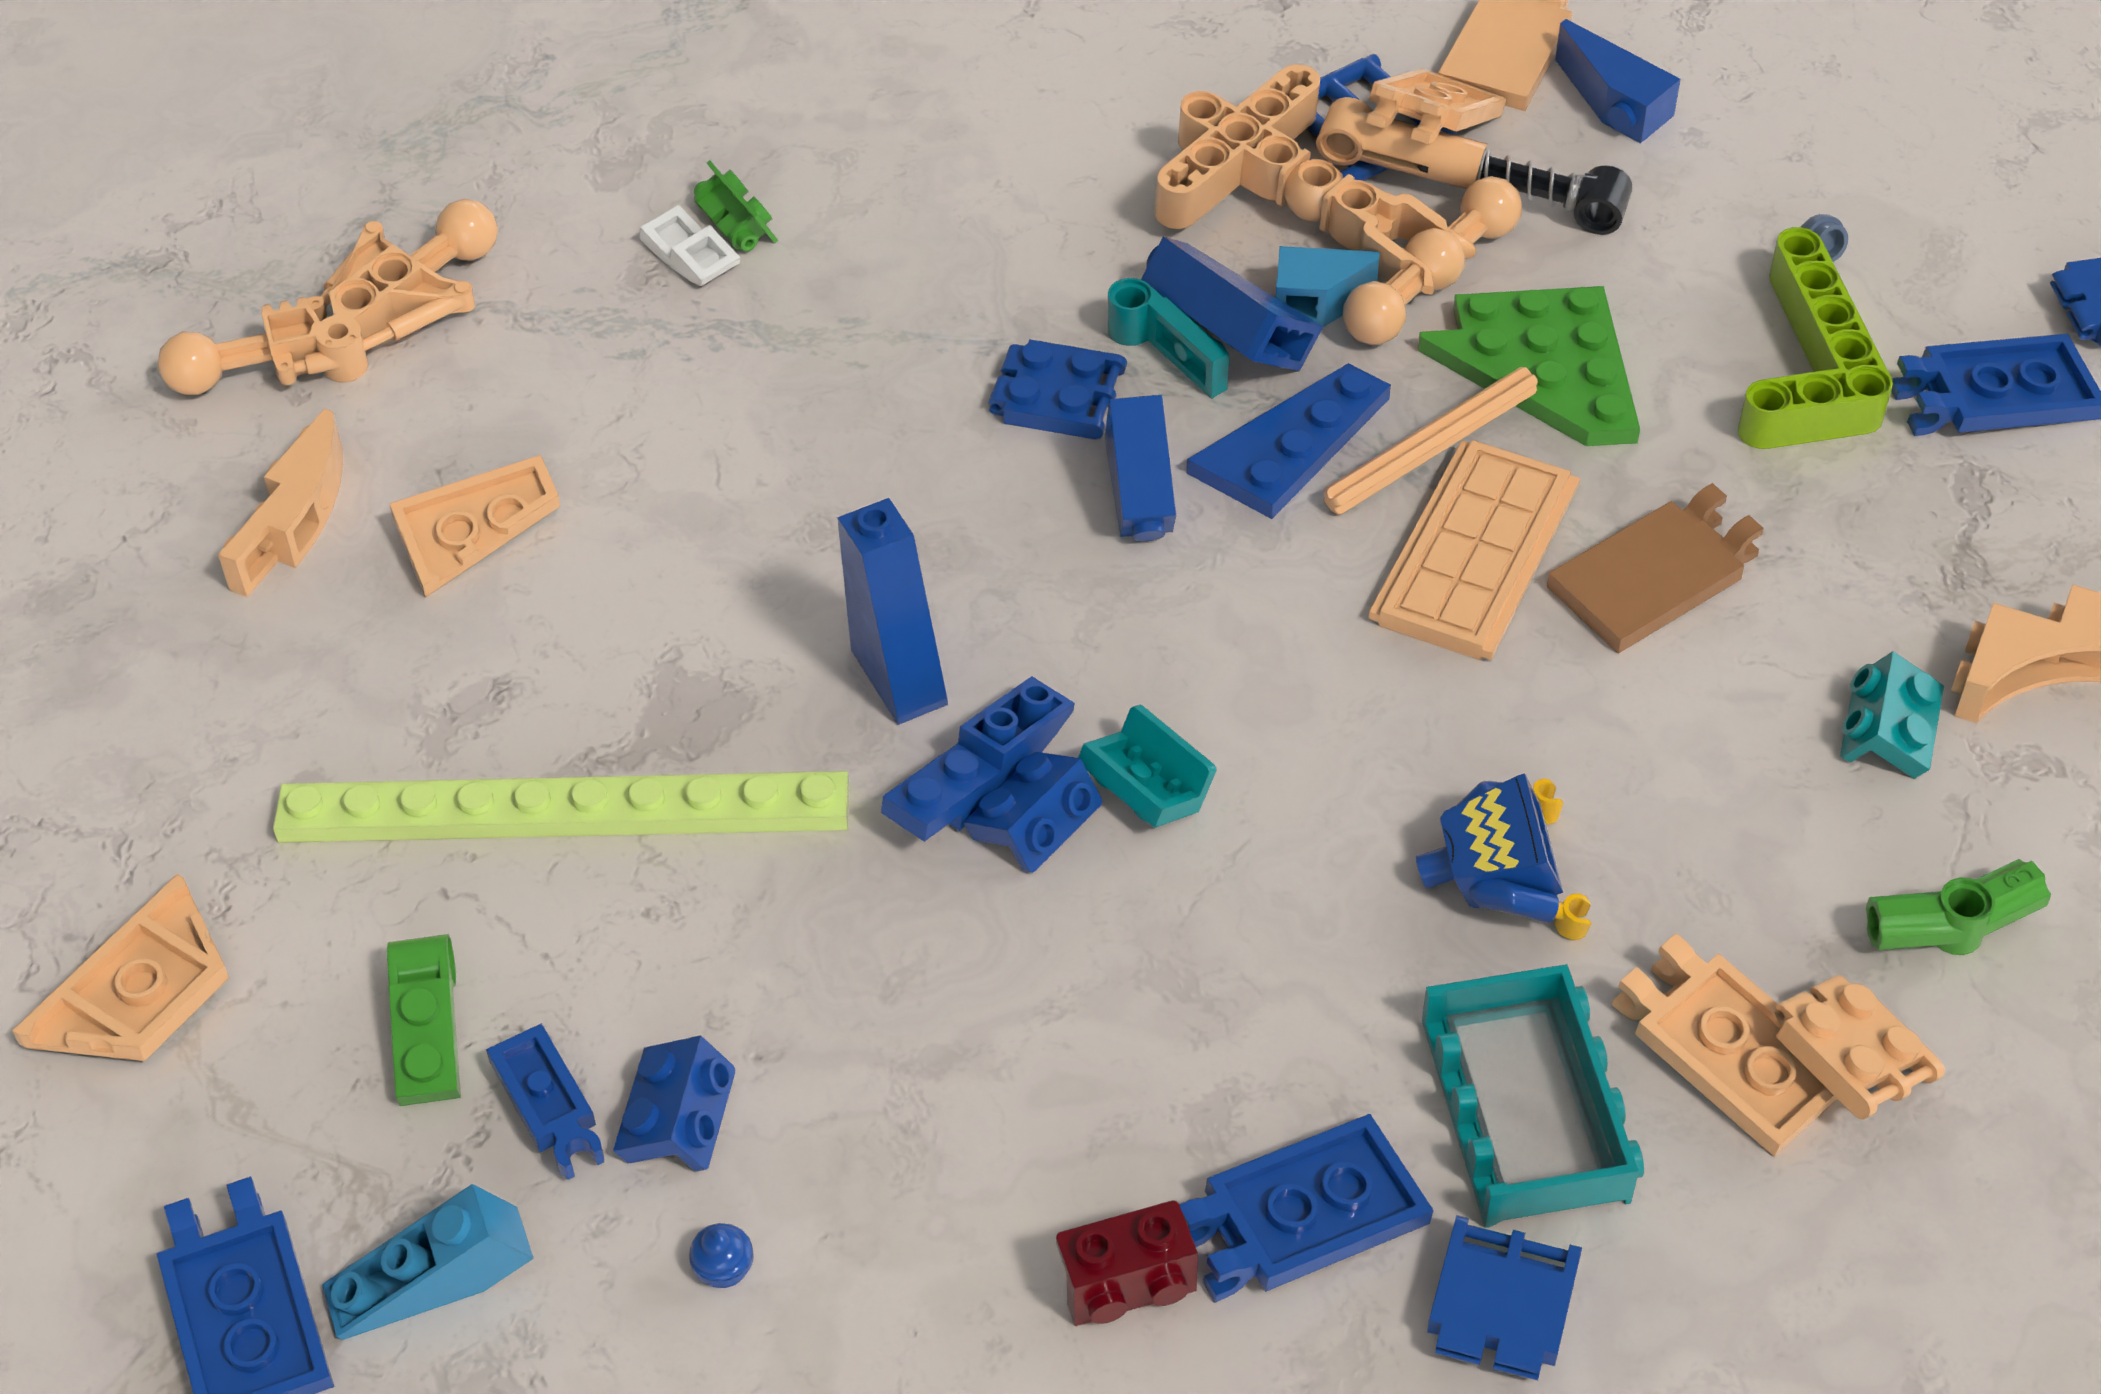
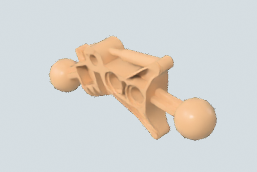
M461 199L449 203L437 217L436 236L411 255H408L385 239L383 226L380 222L370 221L364 225L353 250L324 284L325 291L321 296H312L307 299L299 297L297 306L291 307L287 300L281 301L279 310L275 311L271 305H263L261 314L266 331L265 334L216 344L212 338L199 332L182 331L169 338L160 348L158 371L170 389L188 395H200L211 389L221 379L222 371L271 360L274 363L277 379L283 385L293 384L299 375L308 373L311 375L324 372L329 379L336 382L354 381L367 371V350L391 338L398 340L448 314L465 313L474 309L473 289L469 282L443 278L435 272L453 258L472 261L486 256L496 244L498 233L496 219L489 208L481 202ZM331 302L334 316L327 317L326 307Z

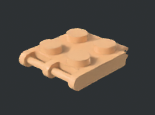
M1836 975L1811 987V994L1803 991L1776 1004L1777 1010L1770 1013L1771 1020L1780 1029L1776 1037L1858 1119H1866L1874 1115L1877 1111V1105L1888 1099L1900 1101L1909 1096L1912 1086L1922 1081L1933 1083L1944 1076L1945 1069L1943 1063L1920 1041L1913 1031L1904 1026L1876 998L1870 989L1861 983H1849L1841 975ZM1908 1068L1913 1071L1906 1076L1901 1073ZM1876 1085L1880 1090L1871 1094L1868 1089Z

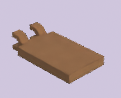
M1711 483L1700 490L1685 509L1681 510L1675 503L1670 501L1549 572L1547 588L1619 654L1740 581L1744 569L1743 564L1758 556L1759 548L1752 541L1762 535L1764 528L1748 515L1734 524L1724 538L1717 533L1714 528L1721 525L1723 517L1715 509L1726 503L1727 495Z

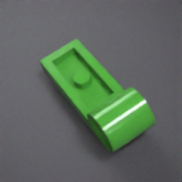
M444 934L388 942L387 962L396 1100L399 1106L461 1098L453 987L456 986V968L450 935Z

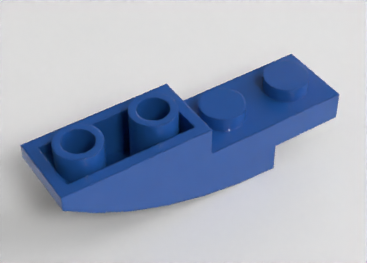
M1031 676L961 725L956 745L886 793L882 799L881 813L924 842L948 824L958 831L962 830L965 827L963 821L979 807L981 799L989 792L998 789L1016 771V766L1022 759L1035 752L1044 751L1073 713L1075 703Z

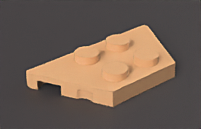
M178 874L174 876L12 1030L21 1046L30 1049L145 1061L229 979L225 965L210 937L184 878Z

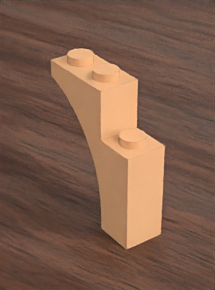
M2072 584L2065 606L2054 602L2048 619L1993 602L1986 624L1978 621L1974 622L1965 649V653L1975 655L1973 663L1961 659L1951 692L1961 694L1955 717L1977 723L2001 702L2034 688L2068 682H2101V593Z

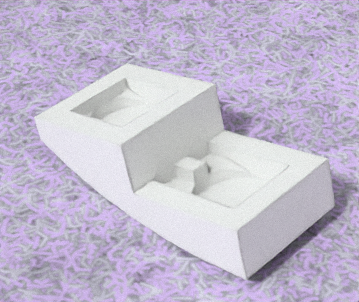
M680 205L640 227V240L670 268L697 285L702 286L740 263V256L711 225L701 229Z

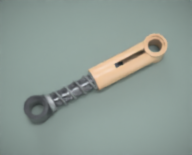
M1339 98L1331 104L1316 140V147L1320 155L1335 165L1347 166L1357 161H1363L1467 189L1475 181L1490 176L1506 179L1519 192L1526 193L1530 201L1538 196L1549 199L1552 207L1558 202L1564 203L1563 207L1566 211L1574 212L1573 215L1578 225L1593 234L1605 235L1619 229L1632 193L1630 177L1623 170L1614 166L1602 165L1594 167L1588 173L1586 172L1585 176L1584 174L1580 175V173L1575 175L1572 172L1567 177L1554 173L1552 166L1547 171L1533 168L1531 160L1526 165L1511 162L1510 155H1507L1504 160L1490 156L1491 151H1487V143L1442 131L1439 132L1434 142L1429 145L1410 139L1412 130L1417 128L1418 125L1394 119L1390 126L1382 129L1366 123L1368 114L1373 111L1366 103L1356 98Z

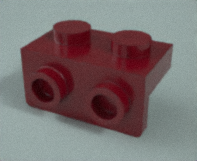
M1175 1200L1062 1231L1056 1235V1245L1066 1271L1067 1305L1075 1326L1088 1322L1097 1324L1109 1323L1119 1319L1127 1311L1151 1304L1157 1306L1171 1305L1182 1300L1187 1294L1197 1291L1198 1251L1180 1205Z

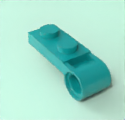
M1124 278L1110 286L1108 290V334L1113 341L1125 346H1136L1149 341L1211 399L1228 389L1230 358L1229 353L1220 341L1212 339L1195 323L1194 319L1181 311L1167 297L1163 298L1147 282L1137 278Z

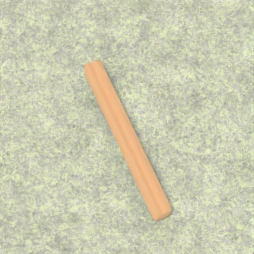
M1519 367L1325 487L1323 490V500L1326 506L1336 515H1341L1535 394L1537 391V378L1534 374H1531L1527 367Z

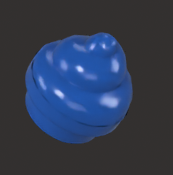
M725 1223L709 1225L698 1232L691 1243L689 1251L690 1265L694 1274L701 1281L715 1288H728L739 1283L750 1270L754 1259L752 1243L747 1234L742 1229Z

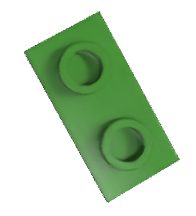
M709 160L707 165L714 172V175L709 180L701 181L695 186L694 201L698 207L709 216L737 250H752L757 245L758 239L765 233L776 243L778 239L766 225L773 219L755 196L749 201L743 198L749 191L731 169L723 175Z

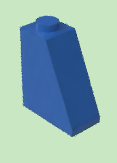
M1162 395L1109 399L1105 444L1120 537L1133 536L1137 541L1160 539L1165 536V533L1173 532L1176 519Z

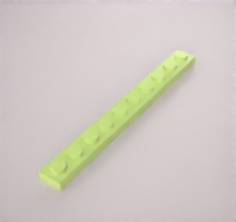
M848 771L292 783L281 784L273 830L278 843L848 830L849 778Z

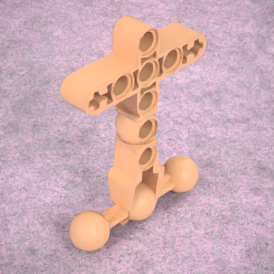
M1294 64L1281 69L1238 106L1208 91H1195L1185 95L1181 100L1178 144L1183 151L1158 172L1155 217L1157 221L1163 226L1172 229L1187 228L1197 222L1241 185L1262 198L1276 201V204L1281 207L1287 203L1288 207L1303 220L1311 222L1320 221L1319 229L1324 232L1329 231L1338 243L1349 250L1380 252L1378 277L1387 282L1372 281L1356 287L1351 291L1343 305L1342 315L1346 330L1358 342L1379 345L1397 337L1406 322L1405 305L1419 292L1433 295L1434 291L1445 289L1456 283L1465 268V259L1475 257L1476 248L1473 243L1480 237L1494 239L1506 235L1514 230L1522 216V203L1519 191L1506 179L1490 176L1469 185L1461 199L1460 210L1462 215L1447 227L1446 219L1411 194L1401 193L1394 196L1370 183L1355 180V177L1350 174L1343 178L1342 173L1328 161L1322 159L1310 160L1311 152L1307 149L1301 150L1298 143L1294 141L1316 119L1320 76L1317 71L1309 66ZM1402 238L1409 242L1405 249H1403L1392 240Z

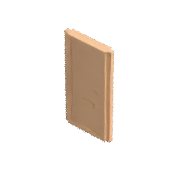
M1474 440L1471 443L1461 441L1372 605L1368 619L1379 622L1378 626L1478 660H1481L1482 657L1492 660L1579 487L1580 478L1570 475L1571 471L1481 442Z

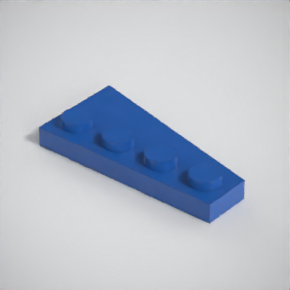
M1348 363L1188 458L1187 474L1273 519L1390 399L1391 384Z

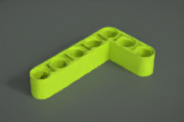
M1802 227L1785 229L1779 234L1776 241L1769 279L1813 372L1762 379L1749 385L1742 406L1738 435L1744 443L1751 447L1771 449L1876 432L1882 426L1893 386L1892 377L1822 239L1810 229Z

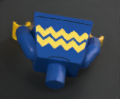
M1525 773L1505 782H1480L1456 806L1444 811L1440 817L1446 846L1416 856L1419 874L1426 889L1455 880L1469 907L1520 915L1547 923L1552 922L1555 918L1556 930L1560 935L1570 940H1579L1585 937L1592 924L1586 918H1578L1585 917L1591 907L1585 895L1574 893L1567 896L1564 902H1559L1557 896L1563 893L1546 824L1555 823L1559 819L1564 802L1559 798L1553 799L1556 786L1549 779L1537 780L1533 788Z

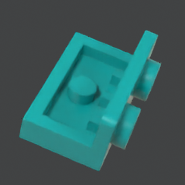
M1894 651L1873 664H1866L1861 667L1854 675L1850 684L1852 694L1848 715L1842 725L1844 736L1840 757L1851 763L1871 750L1913 779L1929 771L1944 685Z
M1141 704L1130 708L1121 732L1083 743L1078 758H1081L1086 770L1095 777L1101 786L1112 791L1131 807L1141 820L1151 824L1154 828L1198 813L1217 770L1210 760Z

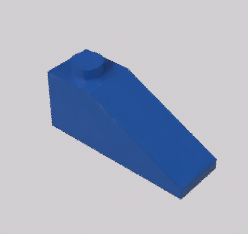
M1568 19L1560 23L1555 61L1603 124L1642 143L1674 116L1680 78Z

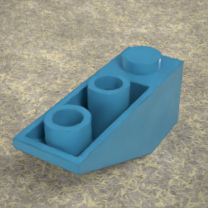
M471 1184L323 1283L322 1286L336 1337L345 1340L482 1293L534 1258L517 1206Z

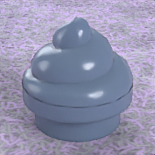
M1818 214L1810 217L1801 225L1802 228L1810 229L1818 234L1833 262L1839 259L1845 252L1848 245V233L1841 221L1836 217L1828 214Z

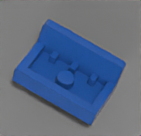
M1035 752L1022 759L1016 766V771L998 789L986 794L981 799L979 807L963 823L972 840L1010 847L1021 869L1033 873L1102 805V798L1081 758Z
M701 1035L644 1047L613 1151L626 1163L677 1155L694 1171L707 1170L735 1075L734 1065Z

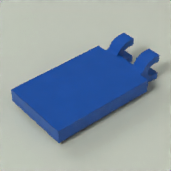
M2068 334L1926 346L1922 358L1914 355L1899 356L1897 365L1903 377L1892 378L1893 386L1891 392L1895 400L1916 396L1915 400L1922 413L1909 414L1907 420L1914 436L1931 434L1949 422H1953L1957 432L1961 433L2101 419V390Z
M1371 1114L1207 1178L1205 1187L1207 1197L1196 1198L1179 1204L1196 1247L1206 1243L1217 1232L1220 1233L1228 1247L1207 1257V1264L1212 1272L1204 1275L1203 1284L1215 1303L1235 1294L1254 1277H1257L1266 1292L1430 1224L1434 1211Z
M250 1176L226 1185L238 1225L205 1237L197 1214H194L189 1198L165 1205L164 1209L175 1247L156 1254L193 1394H316L335 1387L286 1219L282 1210L265 1215L259 1193L256 1192L252 1177Z

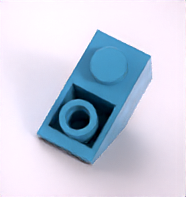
M1280 246L1276 298L1325 327L1343 316V305L1353 289L1364 283L1377 281L1380 252Z

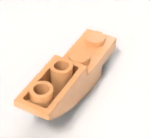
M323 409L314 421L300 432L297 440L281 458L271 464L268 472L264 475L269 497L257 506L251 518L235 536L230 537L219 552L218 557L230 591L248 597L278 561L296 568L312 548L325 527L338 495L343 471V446L333 411Z

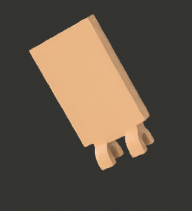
M1479 0L1438 74L1507 98L1505 106L1526 111L1556 54L1560 23L1565 19L1572 20L1573 11L1566 10L1568 0Z
M1421 68L1375 81L1369 101L1377 103V106L1373 112L1368 114L1366 123L1385 129L1390 126L1397 113L1421 120L1418 127L1412 130L1410 139L1429 145L1437 138L1442 127L1457 132L1501 117L1507 98Z
M1676 933L1660 946L1658 953L1662 958L1653 965L1651 970L1658 978L1673 987L1663 994L1655 987L1648 976L1636 967L1620 981L1618 987L1622 992L1614 998L1612 1006L1629 1019L1641 1020L1635 1035L1775 1157L1834 1103L1837 1098L1776 1037L1780 1029L1771 1020L1770 1013L1777 1010L1775 1007L1777 1003L1719 953L1706 963Z

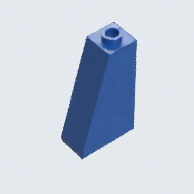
M1163 236L1159 245L1148 256L1147 268L1141 280L1147 282L1163 298L1167 297L1181 311L1248 359L1295 371L1301 370L1323 329L1322 325L1188 243Z
M890 498L837 517L850 646L853 655L898 725L948 705L914 534Z

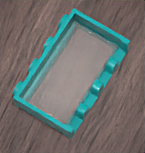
M1568 964L1426 987L1422 1024L1485 1228H1489L1504 1220L1624 1200L1625 1205L1631 1204L1637 1178H1641L1644 1175V1162L1640 1146L1636 1140H1628L1623 1126L1626 1114L1622 1094L1617 1087L1610 1088L1605 1074L1608 1062L1603 1040L1600 1036L1593 1037L1588 1025L1590 1007L1586 991L1583 986L1575 987Z

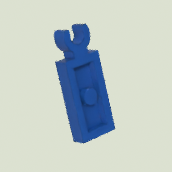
M542 1023L486 1049L492 1068L539 1152L554 1146L557 1167L563 1177L568 1180L575 1177L570 1157L576 1152H589L597 1165L604 1163L605 1159L601 1141L595 1132L589 1130V1128L596 1126L593 1111Z

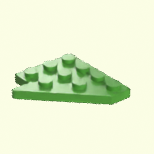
M1604 286L1455 294L1453 311L1457 330L1419 332V352L1484 389L1517 368L1527 367L1531 374H1534L1537 378V391L1529 398L1517 404L1516 407L1585 446L1638 443L1640 426Z

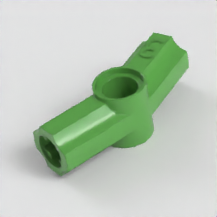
M2017 859L1975 880L1962 877L1952 879L1939 892L1869 897L1866 905L1867 933L1871 946H1876L1878 950L1937 946L1942 951L1952 955H1966L1973 953L1979 948L1984 936L2046 907L2051 893L2045 882V874L2032 860L2024 862L2021 859Z

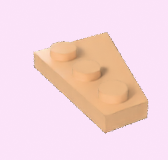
M541 455L389 503L393 519L425 598L560 507L557 490Z

